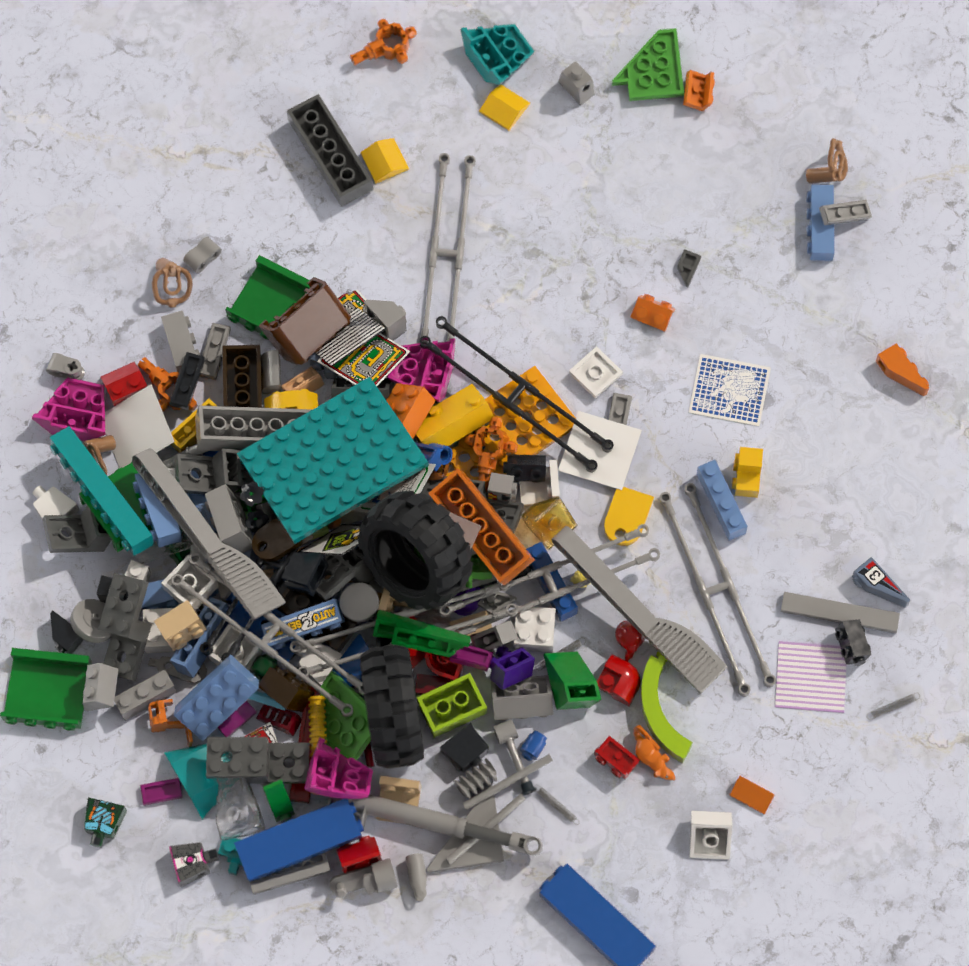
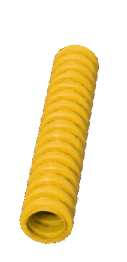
M311 696L308 698V701H310L308 713L310 714L309 720H311L309 722V726H311L309 732H311L309 738H311V741H309V744H311L310 750L312 751L310 753L311 757L314 754L319 738L321 737L325 740L327 734H325L327 722L324 721L326 719L324 715L326 713L324 709L326 707L324 703L326 698L324 696Z

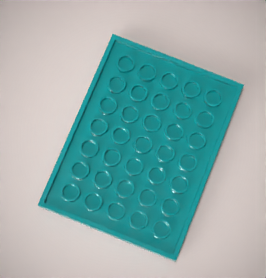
M370 377L237 453L238 458L253 481L258 484V487L263 488L264 498L294 544L429 466V462Z

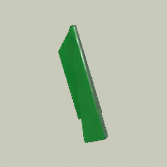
M378 610L373 637L392 638L391 644L393 645L396 644L446 657H451L456 651L465 646L469 647L471 639L470 636L383 610Z

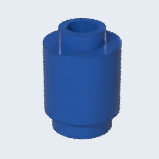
M534 730L528 735L521 746V756L528 761H532V759L537 760L546 745L547 737Z

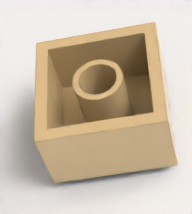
M188 600L154 621L173 651L182 649L187 645L188 641L201 637L204 631L207 630Z

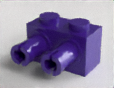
M505 645L498 647L496 655L500 658L497 659L493 656L489 668L491 669L490 680L503 690L532 676L535 658L523 647L513 652Z

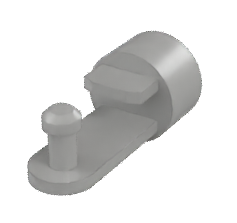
M390 858L371 863V866L336 875L330 880V889L339 898L345 897L348 892L365 888L368 893L376 891L380 893L398 887Z

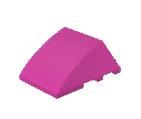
M455 338L449 339L450 341L432 342L444 354L454 360ZM419 343L402 345V347L410 352L388 374V380L394 383L425 387L437 402H440L446 396L453 366L429 349L421 348Z
M67 377L56 389L53 397L43 404V408L38 413H35L32 419L52 435L70 426L80 441L106 435L104 385Z
M320 737L309 764L304 790L322 796L342 799L367 798L370 793L373 770L353 757L347 758L340 754L339 748L335 747V749H332Z

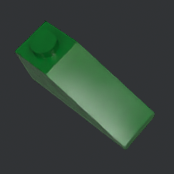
M282 779L263 787L276 822L290 820L295 813Z

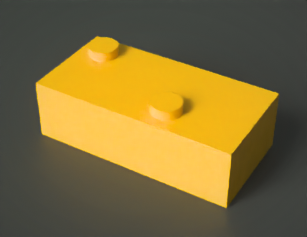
M470 384L437 405L432 406L417 431L415 439L418 443L427 445L437 443L449 446L488 423L494 415L484 397L473 384Z

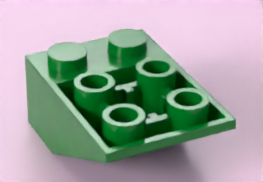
M578 652L543 654L556 710L590 708L601 700L598 683Z

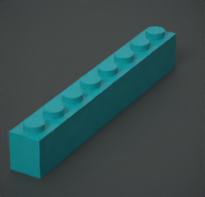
M68 426L51 436L50 450L55 456L58 455L60 457L59 460L63 468L69 469L72 480L81 485L80 489L84 496L90 497L93 508L95 510L99 509L103 521L111 525L114 536L116 538L120 537L124 549L127 552L130 551L133 556H136L154 545L150 531L71 427Z

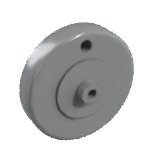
M86 599L80 601L75 606L70 616V622L73 630L79 637L93 643L105 642L111 638V633L98 630L105 603L96 599Z

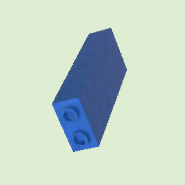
M342 799L234 842L248 881H255L362 838L361 832L364 831L361 821H356L354 813H357L353 801L349 802L348 799Z
M568 863L564 867L560 865L553 873L555 876L550 881L546 880L540 886L539 896L614 966H640L656 949V945Z

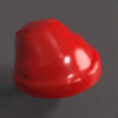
M628 620L621 622L616 628V640L620 646L626 649L625 661H629L645 641V636H642Z

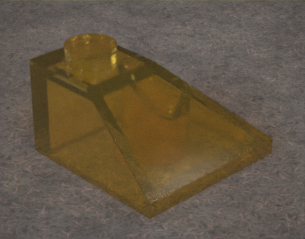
M560 497L535 503L521 516L529 530L549 550L555 546L551 539L565 526L572 530L578 526Z

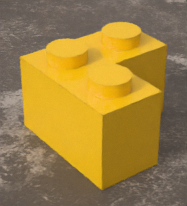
M740 447L739 453H735L733 471H736V478H732V489H735V496L758 498L763 449Z

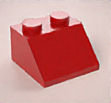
M135 361L100 377L114 406L147 387Z
M370 836L360 838L359 842L353 844L350 842L336 849L344 873L371 866V863L382 860L375 836L371 838Z

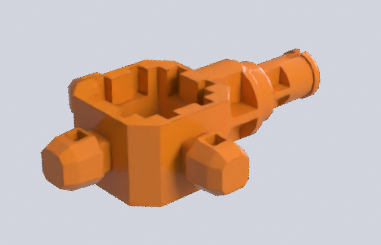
M386 19L379 20L376 40L367 43L363 50L350 55L351 61L354 62L353 65L356 66L366 59L371 60L374 58L376 60L380 56H384L389 60L396 58L401 64L407 62L408 56L406 53L409 49V39L417 35L416 29L410 26L403 30L399 23L389 24ZM391 34L400 36L402 45L399 43L394 46V49L392 47L388 48L383 38L387 39L391 37Z
M146 357L142 358L144 362L140 360L138 367L149 375L151 382L158 388L160 396L158 402L162 411L164 412L168 406L173 410H181V408L170 406L171 398L165 393V390H168L172 383L175 384L177 382L179 373H168L164 368L153 365ZM193 397L188 409L190 411H194L198 406Z
M499 417L491 418L490 428L481 427L477 430L476 435L469 434L465 438V443L473 446L474 452L479 456L477 464L478 480L485 481L486 492L488 491L491 472L496 470L497 461L504 459L507 453H516L518 449L516 443L509 441L510 438L507 433L499 430L502 428V419ZM491 434L501 438L498 442L499 449L495 453L484 452L482 449L485 445L484 438Z

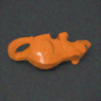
M635 726L633 733L637 741L635 746L637 758L654 771L655 778L675 780L674 772L665 765L670 758L665 753L662 755L659 753L660 746L642 726Z

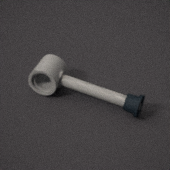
M512 719L493 726L499 745H507L517 772L522 770L524 767L513 741L518 738V734ZM527 776L520 779L522 795H527L537 790Z

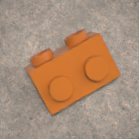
M692 70L686 72L684 106L703 111L711 106L714 99L712 96L715 85L714 72H709L707 75Z
M649 294L640 295L637 298L630 318L666 331L675 308L669 302L661 301L660 303L655 301V297Z

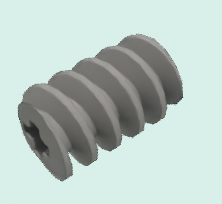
M485 758L486 765L479 762V769L475 766L472 767L473 774L466 771V778L460 775V783L453 780L459 792L468 799H471L470 792H473L475 795L478 794L477 787L484 790L483 783L491 786V778L496 782L498 781L497 773L487 758Z

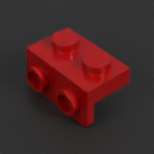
M610 735L594 751L595 760L603 766L605 764L609 766L611 773L617 778L623 777L626 779L640 762L639 758Z

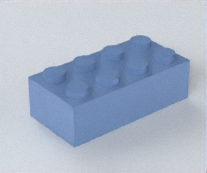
M230 654L175 706L174 716L203 741L258 690L259 680Z

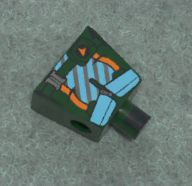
M88 797L84 829L87 833L93 834L90 845L101 848L104 837L115 838L127 813L124 805Z

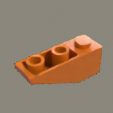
M896 343L877 355L876 363L887 377L922 396L927 395L929 390L928 381L920 376L917 366L909 361L907 353L902 347H899Z

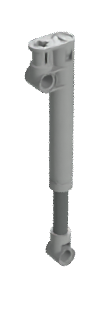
M370 794L367 798L348 799L349 802L353 801L357 810L354 816L359 818L363 827L367 815L462 839L464 836L508 846L510 850L532 856L539 855L543 850L542 842L536 837L517 832L510 834L468 823V819L458 818L457 816ZM329 797L327 805L340 801L342 798ZM531 841L538 842V849L534 852L528 849V844Z

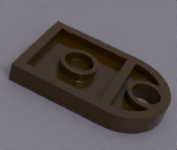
M275 518L255 533L252 540V548L261 560L274 562L314 537L311 534L294 544L279 519ZM267 544L266 550L260 552V547Z

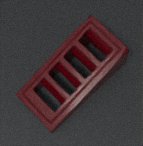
M263 704L256 717L257 720L265 724L270 722L273 728L291 736L295 735L302 720L294 712L284 711ZM271 709L272 712L270 713L269 717L265 718L269 710Z

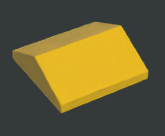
M500 84L489 93L479 112L510 131L528 108L530 102Z
M394 138L376 141L360 152L375 184L409 170Z

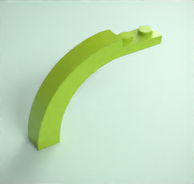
M657 652L656 657L650 655L643 673L641 685L642 711L647 727L657 743L665 752L683 764L692 748L693 742L683 737L671 726L661 709L658 698V681L668 660L660 652Z

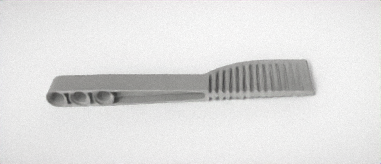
M149 448L132 457V463L137 472L204 558L209 560L208 563L212 564V568H215L214 570L218 572V575L221 576V579L224 580V583L227 584V587L230 588L231 592L234 593V596L237 597L253 619L285 604L283 597L256 563L240 551L220 541L153 449Z
M565 526L551 539L555 547L642 636H645L646 640H649V643L700 694L728 667L691 630L675 622L656 618L571 528Z

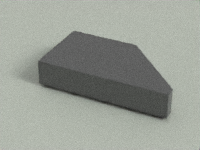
M684 249L677 269L685 286L689 288L702 256Z

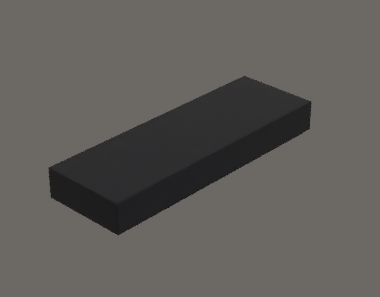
M186 352L169 402L170 406L185 410L189 409L205 362L204 356Z

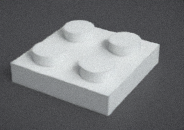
M596 346L569 370V374L596 399L623 375V371Z

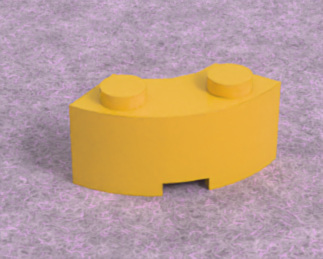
M308 389L277 391L264 399V408L313 410L318 407L317 393L310 392Z

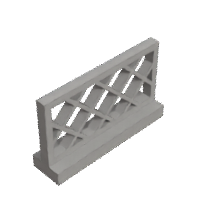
M322 853L323 861L315 863L307 859L299 868L290 866L289 868L292 870L286 871L287 868H285L282 873H272V876H265L262 879L250 882L252 893L255 895L331 872L326 853Z

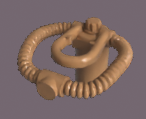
M834 138L830 140L828 167L807 169L806 179L808 183L840 182L845 179L848 172L847 157H845L842 141Z
M166 258L158 259L156 262V269L158 271L154 274L155 276H153L152 280L153 296L157 303L174 308L179 303L181 304L189 299L193 286L192 277L187 269L177 266L176 263ZM180 273H183L187 278L185 295L180 298L161 299L157 288L159 276L161 274L164 275L163 289L168 295L173 296L177 295L181 290ZM176 276L177 289L173 292L169 291L167 288L169 283L168 277Z
M108 435L84 441L83 445L96 462L98 461L100 467L107 475L108 470L101 453L116 448L114 437Z

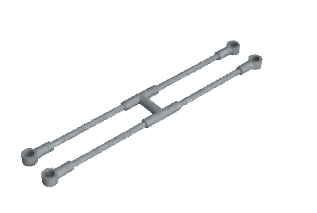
M447 153L439 155L440 182L434 235L432 236L430 250V271L421 337L428 336L429 334L428 322L437 256L456 257V273L450 325L455 326L460 271L462 270L464 256V233L469 187L473 167L475 166V157L472 155H468L464 159L466 181L457 250L438 249L444 179L447 173V165L450 163V156ZM448 332L447 341H450L449 339H453L455 336ZM423 340L422 343L425 345L428 344V341Z
M688 483L685 486L684 492L689 496L693 507L696 508L724 579V582L706 588L702 576L698 573L676 520V513L671 504V495L668 492L661 493L660 503L664 505L668 516L671 517L694 573L697 587L707 610L711 614L734 670V676L739 686L738 693L743 697L748 696L750 686L745 683L741 671L738 670L709 596L728 589L732 601L736 604L758 657L759 666L764 676V684L767 687H773L776 677L771 674L759 650L739 602V596L727 567L724 566L700 508L701 504L696 495V486L693 483ZM691 487L694 491L689 492L687 488ZM667 496L669 499L664 501L662 497ZM766 679H773V683H768ZM746 687L748 691L744 693L741 691V688Z
M641 524L638 526V529L591 550L596 553L625 540L629 541L639 536L646 537L649 533V527ZM640 529H646V533H641ZM652 548L649 550V553L611 569V571L617 573L636 564L640 565L650 560L657 561L660 557V551L657 548ZM655 552L658 556L652 557L651 553ZM568 559L527 573L526 576L511 581L509 584L512 587L524 581L543 576L550 593L518 607V612H521L535 605H542L569 594L577 588L590 584V582L584 580L557 590L550 572L571 563ZM501 590L488 594L483 593L450 605H443L440 607V615L442 617H449L451 612L464 608L467 604ZM447 608L449 612L443 613L442 609ZM508 615L497 619L492 618L476 625L472 624L453 631L468 635L475 632L476 629L504 619Z
M193 553L190 555L189 561L192 566H198L227 587L221 576L213 571L211 566L201 560L199 554ZM192 558H199L197 562H192ZM180 574L173 575L172 584L175 587H180L189 595L196 597L243 633L249 641L273 659H277L328 698L330 703L341 710L343 716L350 717L353 714V707L350 704H345L337 697L330 695L279 656L278 652L271 648L268 643L279 630H282L347 678L348 682L359 689L361 695H364V692L361 691L363 683L359 679L340 668L271 612L264 614L263 617L274 625L260 639L197 593L192 586L183 580ZM180 578L181 582L175 583L174 580ZM345 708L351 709L349 713H344L343 710Z
M498 581V583L484 586L483 589L453 597L445 605L483 593L488 594L498 590L507 591L510 584L507 583L506 587H501V583ZM510 603L506 608L494 611L492 614L444 629L453 631L492 618L497 619L507 615L514 617L518 613V607ZM513 607L515 612L511 613L508 609ZM411 608L395 614L408 618L427 610ZM376 621L305 641L312 646H316L317 643L374 627ZM293 641L290 644V649L294 654H299L303 649H306L298 641ZM299 645L300 648L298 650H294L293 646ZM362 653L333 662L340 665L360 659ZM326 663L308 668L302 666L298 670L300 672L306 670V676L309 678L310 675L322 672L331 666Z

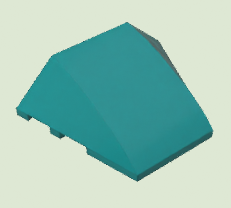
M515 24L495 25L493 28H483L482 26L477 27V29L461 28L465 53L484 81L500 85L535 52Z
M207 743L164 752L202 820L212 807L216 806L222 796L240 779L206 777ZM231 753L223 754L222 761L230 762L233 755Z

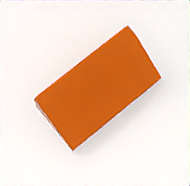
M739 776L729 796L765 815L775 794Z

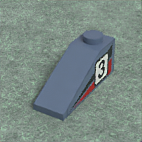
M872 557L854 570L852 580L858 588L862 587L864 591L904 608L909 605L910 599Z

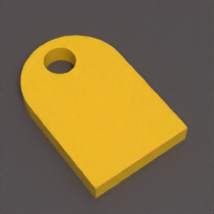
M623 487L622 490L616 489L604 523V531L610 541L617 539L615 536L617 531H623L626 534L638 529L639 525L645 524L654 497ZM640 536L629 541L625 540L623 542L618 543L617 545H631L635 543L640 538Z

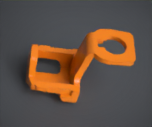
M173 699L151 702L148 706L151 732H162L166 729H185L188 747H192L193 738L191 730L180 721H167L165 707L173 705ZM151 708H155L157 716H152Z

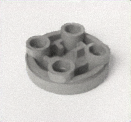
M354 583L346 587L342 592L339 601L340 609L348 620L365 622L376 616L379 608V597L370 585Z

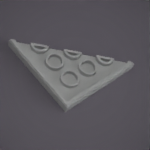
M494 795L473 807L465 818L468 819V823L483 827L497 814ZM497 824L493 829L500 831L499 824ZM451 836L428 866L427 871L429 873L504 862L502 845L479 840L450 865L446 858L470 838L464 836L462 839Z

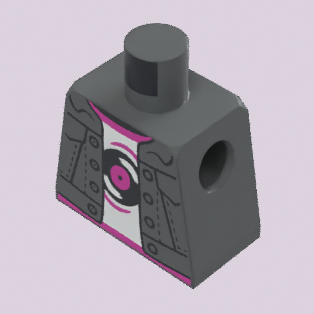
M201 842L169 846L180 886H184L209 874L208 863L219 860L216 848L204 851Z

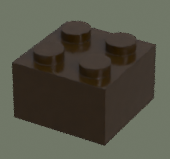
M270 667L258 686L285 709L302 712L309 703L308 698L315 694L310 689L311 685L304 680L299 681L294 672L288 668L285 670L282 667Z

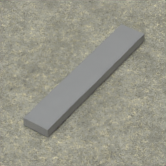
M784 592L781 612L837 623L860 619L864 628L897 633L900 613L789 592Z

